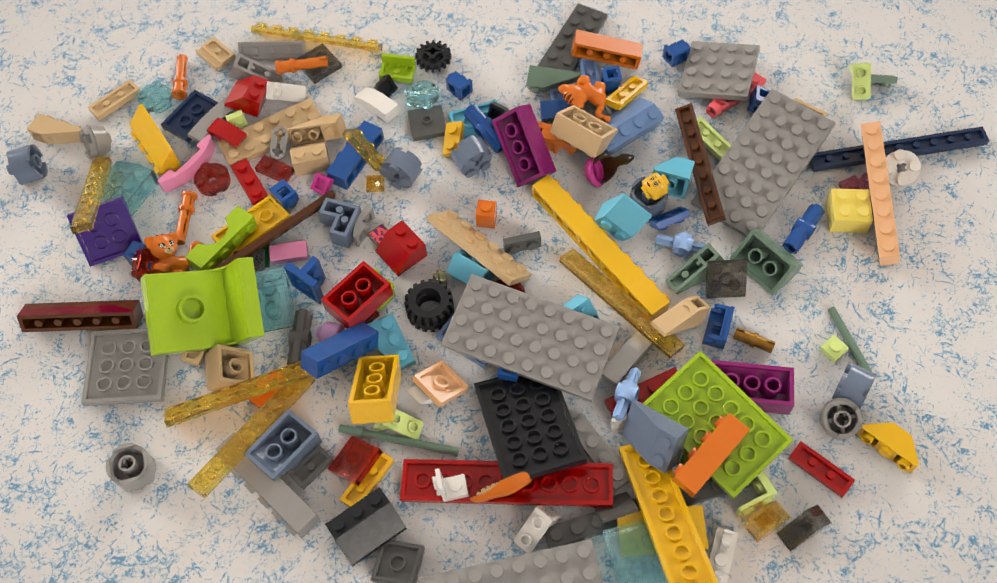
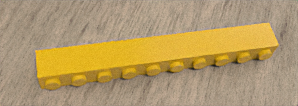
M547 175L532 185V196L650 323L668 311L670 304L668 296L659 291L654 281L644 275L643 270L632 262L627 253L621 251L617 242L611 240L607 236L606 231L595 223L594 218L584 212L583 207L572 199L571 194L561 187L557 179Z

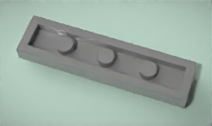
M305 40L238 42L239 54L250 59L307 57Z
M580 414L574 418L573 423L580 441L592 463H613L614 492L629 483L625 468L586 417Z

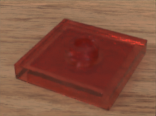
M351 436L327 469L331 473L359 486L383 451L374 445Z

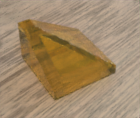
M382 175L367 176L366 192L385 191V177Z

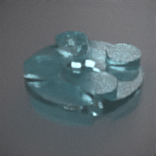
M154 81L138 91L139 105L143 104L149 114L150 112L159 114L169 109L172 105V92L165 84Z
M418 81L417 85L414 86L410 84L405 89L407 105L409 107H423L425 109L432 108L433 104L439 99L438 87L431 81Z

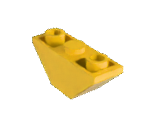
M894 422L864 424L856 435L860 437L862 442L874 447L881 456L892 460L899 469L911 474L918 467L919 461L912 435Z

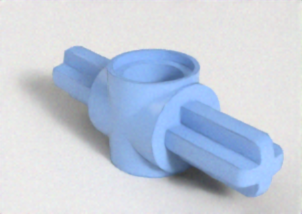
M686 232L677 233L675 237L657 234L655 244L672 248L673 253L679 257H687L691 252L697 253L707 245L694 242L693 236Z
M637 367L631 368L626 380L619 382L614 396L617 404L612 414V417L617 421L623 420L634 399L638 400L640 388L637 384L641 376V370Z

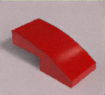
M218 117L207 129V132L219 141L224 140L235 149L247 137V133Z

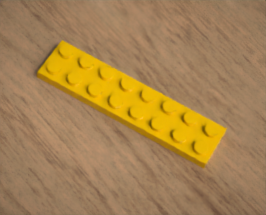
M631 444L619 447L620 457L667 582L718 583L680 488L672 481L674 478L672 469L664 473L648 464Z

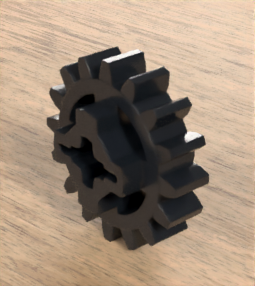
M432 40V43L426 41V45L420 44V48H417V53H415L416 64L420 66V69L425 68V72L429 70L432 73L435 70L441 72V68L446 69V64L450 65V60L452 59L450 47L447 48L446 43L442 45L441 41L435 43V40Z

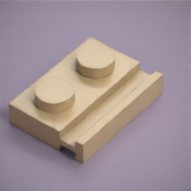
M215 37L201 45L202 48L199 50H195L197 55L217 72L219 68H224L236 59L235 54Z

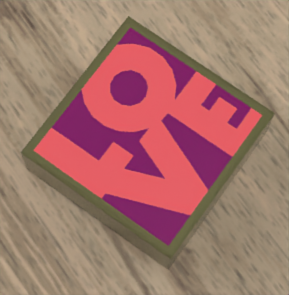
M381 224L369 232L368 237L378 247L388 229Z

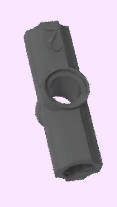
M307 309L295 311L293 329L289 331L288 343L290 348L287 365L294 369H301V351L309 348L312 342L310 330L313 313Z

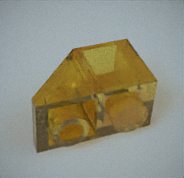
M776 500L749 517L743 526L753 539L759 543L791 517Z

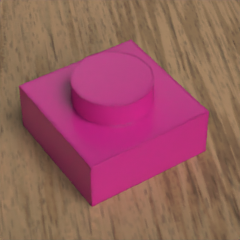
M316 172L310 189L325 195L331 190L334 179Z

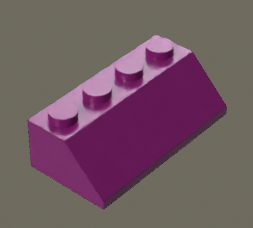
M531 104L517 106L492 120L518 187L557 172Z
M711 360L765 413L785 415L791 413L794 408V368Z

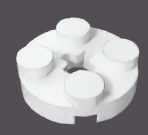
M899 149L886 157L890 185L903 187L911 185L917 180L921 171V163L914 153ZM898 164L905 165L906 172L901 171L898 173L896 166Z

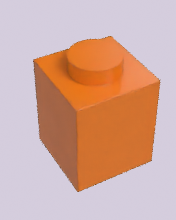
M478 200L476 210L477 227L495 229L497 201Z

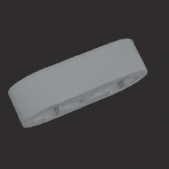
M282 126L275 127L271 135L270 156L276 161L282 160L286 154L288 132ZM281 130L285 136L281 137V142H277L278 136L275 133ZM277 145H280V151L283 152L279 156H275V153L272 152L276 150Z

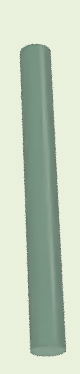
M829 308L830 316L859 366L872 371L836 308Z

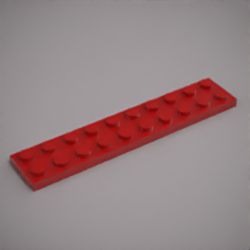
M403 460L401 502L613 507V463H586L533 478L531 483L514 494L476 503L472 502L469 498L477 496V492H481L483 488L486 489V486H491L492 483L503 480L497 461ZM435 469H440L443 478L464 474L469 497L444 502L442 496H438L434 488L432 477L436 476Z

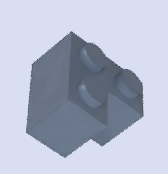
M326 197L319 210L322 223L331 226L329 235L333 244L350 248L354 240V226L361 213V208L357 205Z

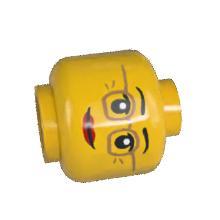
M653 173L642 181L643 186L640 188L648 200L656 201L668 193L667 185L670 183L664 174L660 176L658 173Z

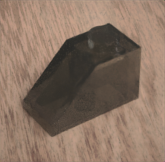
M816 505L800 514L777 532V535L789 551H792L817 535L832 522L819 505Z

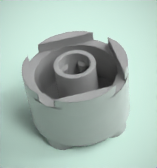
M126 443L118 446L113 451L112 456L108 457L106 461L107 475L126 491L140 490L151 484L155 479V460L144 448L137 444Z

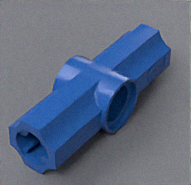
M476 104L468 106L463 115L472 124L478 137L480 136L482 140H485L495 153L501 152L503 148L492 119L486 117Z
M811 204L804 215L797 219L791 229V233L782 245L790 254H797L804 242L810 239L817 227L816 225L825 213L822 206Z

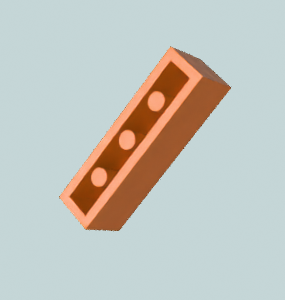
M576 29L571 56L637 70L642 58V43Z
M730 412L726 417L721 415L714 424L716 429L712 433L708 431L700 441L703 444L699 449L694 447L686 456L689 458L686 464L680 463L673 471L675 476L672 481L692 498L750 431L747 426Z

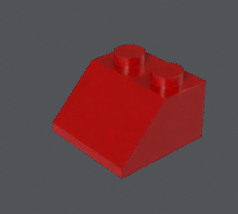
M256 75L236 81L224 106L237 111L242 110L243 113L258 118L267 100V81H271Z
M403 220L386 232L375 250L378 256L398 277L427 256L425 243Z

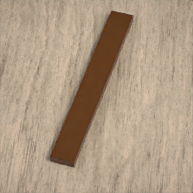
M690 103L676 108L675 112L688 158L695 161L693 176L706 223L710 226L725 221L726 217L693 105Z
M333 190L329 191L213 269L226 266L237 258L250 257L318 212L325 198L335 199L336 194Z

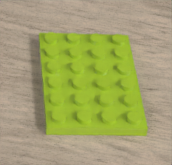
M701 351L643 403L689 428L683 450L687 454L694 447L699 449L703 444L700 440L708 431L712 433L716 429L714 424L721 415L726 417L730 412L750 429L747 435L711 476L732 499L793 441L779 425Z

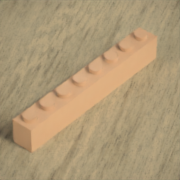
M880 121L861 124V134L879 265L900 264V252Z

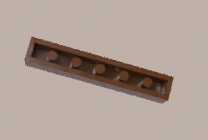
M140 300L25 304L18 313L17 319L22 332L137 328L144 315Z

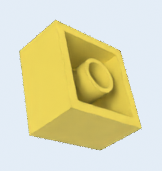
M831 188L826 199L829 232L867 233L873 223L869 189Z

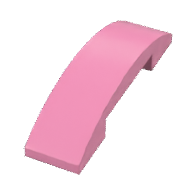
M208 134L196 145L198 152L176 172L169 169L157 180L164 192H169L183 186L205 168L213 156L216 147L211 135Z

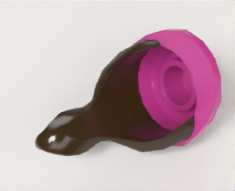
M624 153L613 157L608 154H600L595 158L592 157L584 165V176L594 187H601L615 175L619 166L629 164L634 159V155Z

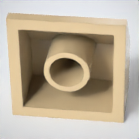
M326 141L312 142L290 148L292 166L296 177L326 171L330 165Z
M217 344L205 354L207 390L227 393L255 387L252 351Z

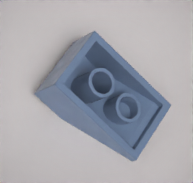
M634 399L630 406L622 436L648 464L667 473L679 461L689 428Z
M288 409L244 455L275 481L306 458L322 443V440L313 428Z

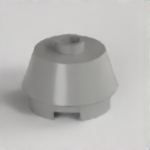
M86 125V127L81 128L79 131L81 143H84L85 149L88 150L85 151V154L89 159H99L111 151L112 139L103 126Z
M835 398L828 401L822 407L819 416L820 425L828 436L839 440L853 437L861 428L862 413L853 401L846 398Z

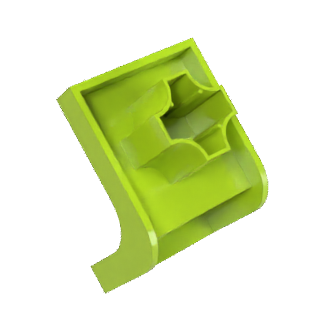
M253 257L237 258L228 265L215 269L144 274L140 278L151 356L211 350L217 344L234 347L250 343L265 336Z

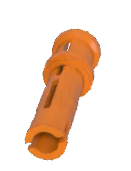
M184 54L177 56L176 77L172 82L174 89L171 95L177 100L187 98L186 88L188 87L186 73L188 57Z
M327 56L300 60L290 58L287 61H275L278 76L288 72L294 74L297 70L329 66Z
M183 191L181 193L182 201L178 206L180 214L175 232L178 235V245L185 244L190 217L195 212L194 203L198 199V195L192 191Z

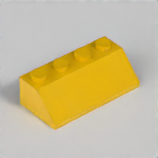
M143 104L139 105L129 124L133 130L130 134L135 142L139 140L140 143L137 145L142 153H147L145 157L149 164L154 163L155 166L152 168L157 176H163L169 169L176 172L181 167V164L173 149Z

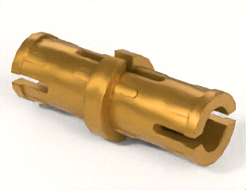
M737 327L733 339L742 341L750 345L749 347L751 348L756 347L770 354L776 343L759 336V333L748 332L740 327Z

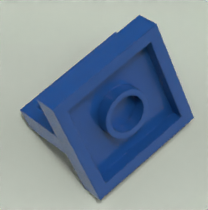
M312 256L301 269L288 262L284 269L291 285L318 304H321V299L324 295L320 286L324 283L326 277L319 259Z

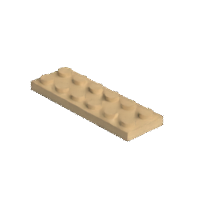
M308 98L242 128L241 130L247 133V137L237 149L224 140H216L229 166L245 158L250 161L270 151L271 135L275 127L282 126L287 130L290 127L322 117L312 99ZM281 130L275 133L278 136L277 142H281V137L285 135L282 134ZM288 134L287 143L291 142L290 137H289V134Z
M449 210L429 214L427 218L429 223L508 286L527 281L531 277L532 273L527 270L526 266L516 262L512 255L502 251L496 243L488 240L482 232L475 230L471 223L461 219L455 211Z

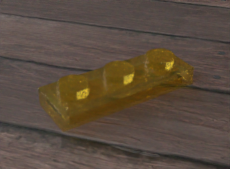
M357 128L345 129L342 134L344 138L374 171H379L385 161V157L379 154L374 145L364 137L362 131Z

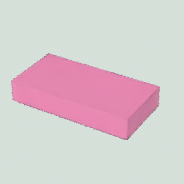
M306 240L270 245L271 265L308 259Z

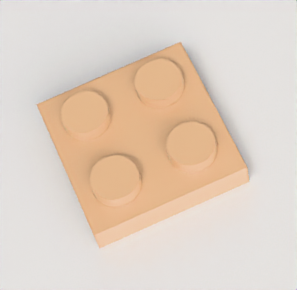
M443 360L414 375L412 380L439 408L467 392L469 388Z

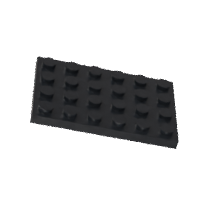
M520 375L517 382L496 377L474 383L502 479L520 472L528 473L530 479L588 463L562 391Z

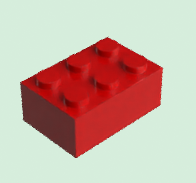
M363 261L330 290L321 301L325 310L348 329L369 318L393 295L391 283Z

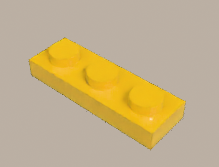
M637 76L631 77L606 98L605 105L620 111L648 87V81Z
M377 448L339 500L346 506L351 507L373 492L394 464V459Z

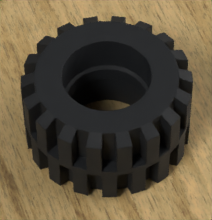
M428 279L427 282L420 280V284H413V289L409 288L408 294L405 295L404 305L407 317L412 326L415 325V328L418 330L422 328L423 332H427V330L435 332L437 328L440 331L454 313L455 309L451 290L447 289L446 284L443 283L441 285L439 280L433 282V279ZM427 301L439 303L437 308L430 311L420 309V306Z

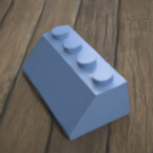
M640 97L635 99L620 111L617 110L609 115L611 120L607 124L618 129V132L602 154L613 155L658 127L665 117L654 103Z

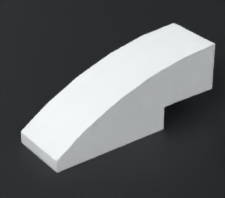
M366 87L354 96V99L376 118L379 116L386 123L400 113L397 103L372 88Z

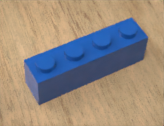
M363 121L356 128L354 135L347 140L346 146L337 154L335 161L327 168V176L334 179V185L345 190L349 189L384 140L381 127Z
M362 321L301 351V368L318 379L377 349L379 331Z

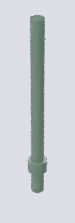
M340 424L338 432L353 435L354 438L363 439L365 437L456 456L459 454L458 447L367 430L363 426L356 425V427Z

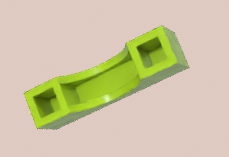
M239 206L233 209L225 217L228 228L221 240L208 245L197 244L185 256L190 267L196 271L209 270L226 260L258 227L254 216Z

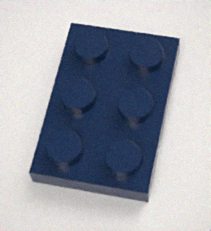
M194 90L161 123V126L164 130L189 143L192 139L188 137V133L219 102Z

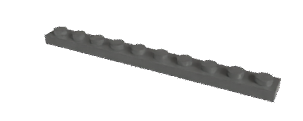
M711 477L693 498L680 488L687 506L727 494ZM635 499V504L638 510L641 511L637 499ZM595 512L552 525L544 535L550 549L618 529L617 519L603 523L600 517L596 516Z

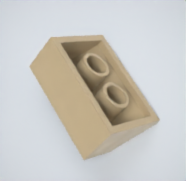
M575 105L556 113L550 129V133L554 134L557 139L570 143L573 148L580 149L587 156L594 158L605 151L618 132V129Z

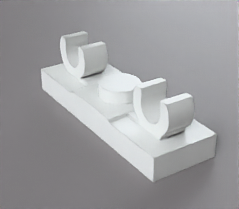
M717 526L709 561L718 583H727L739 533Z

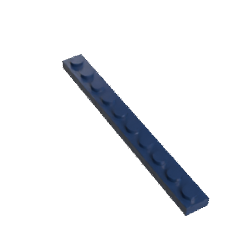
M982 126L883 143L885 157H887L890 153L899 149L910 151L919 156L987 145L990 140ZM863 145L817 152L810 161L812 171L818 172L865 164Z

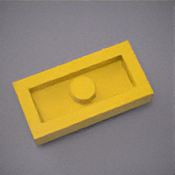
M462 121L446 123L442 152L444 157H451L453 148L456 151L459 147L457 144L463 140L465 124Z

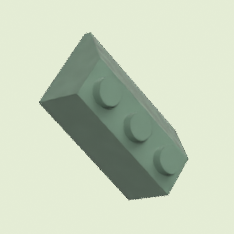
M761 228L752 229L729 258L771 295H774L785 286L803 266L799 260Z

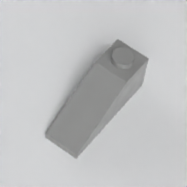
M238 53L228 77L239 81L256 75L271 82L283 83L286 75L282 73V75L278 76L276 70Z

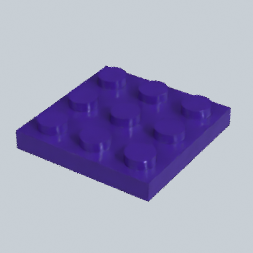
M123 196L67 214V219L90 267L123 256L132 241L144 244Z

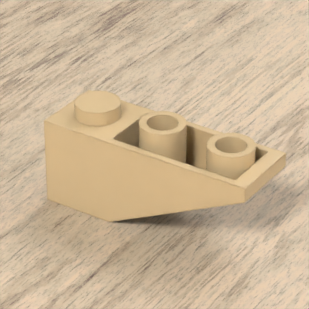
M342 113L307 121L290 127L287 131L292 145L342 138L346 131V125Z
M38 114L27 128L34 140L48 145L81 142L79 131L82 127L71 125L64 120H56L49 115Z
M698 295L685 298L654 319L651 325L659 334L665 337L701 325L711 307Z

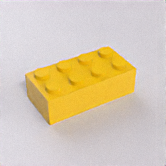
M399 354L359 357L348 401L352 424L394 422L402 376Z

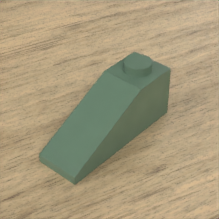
M530 65L526 86L533 93L550 91V89L559 88L563 84L577 82L581 72Z
M708 243L665 281L676 294H679L711 278L728 263Z

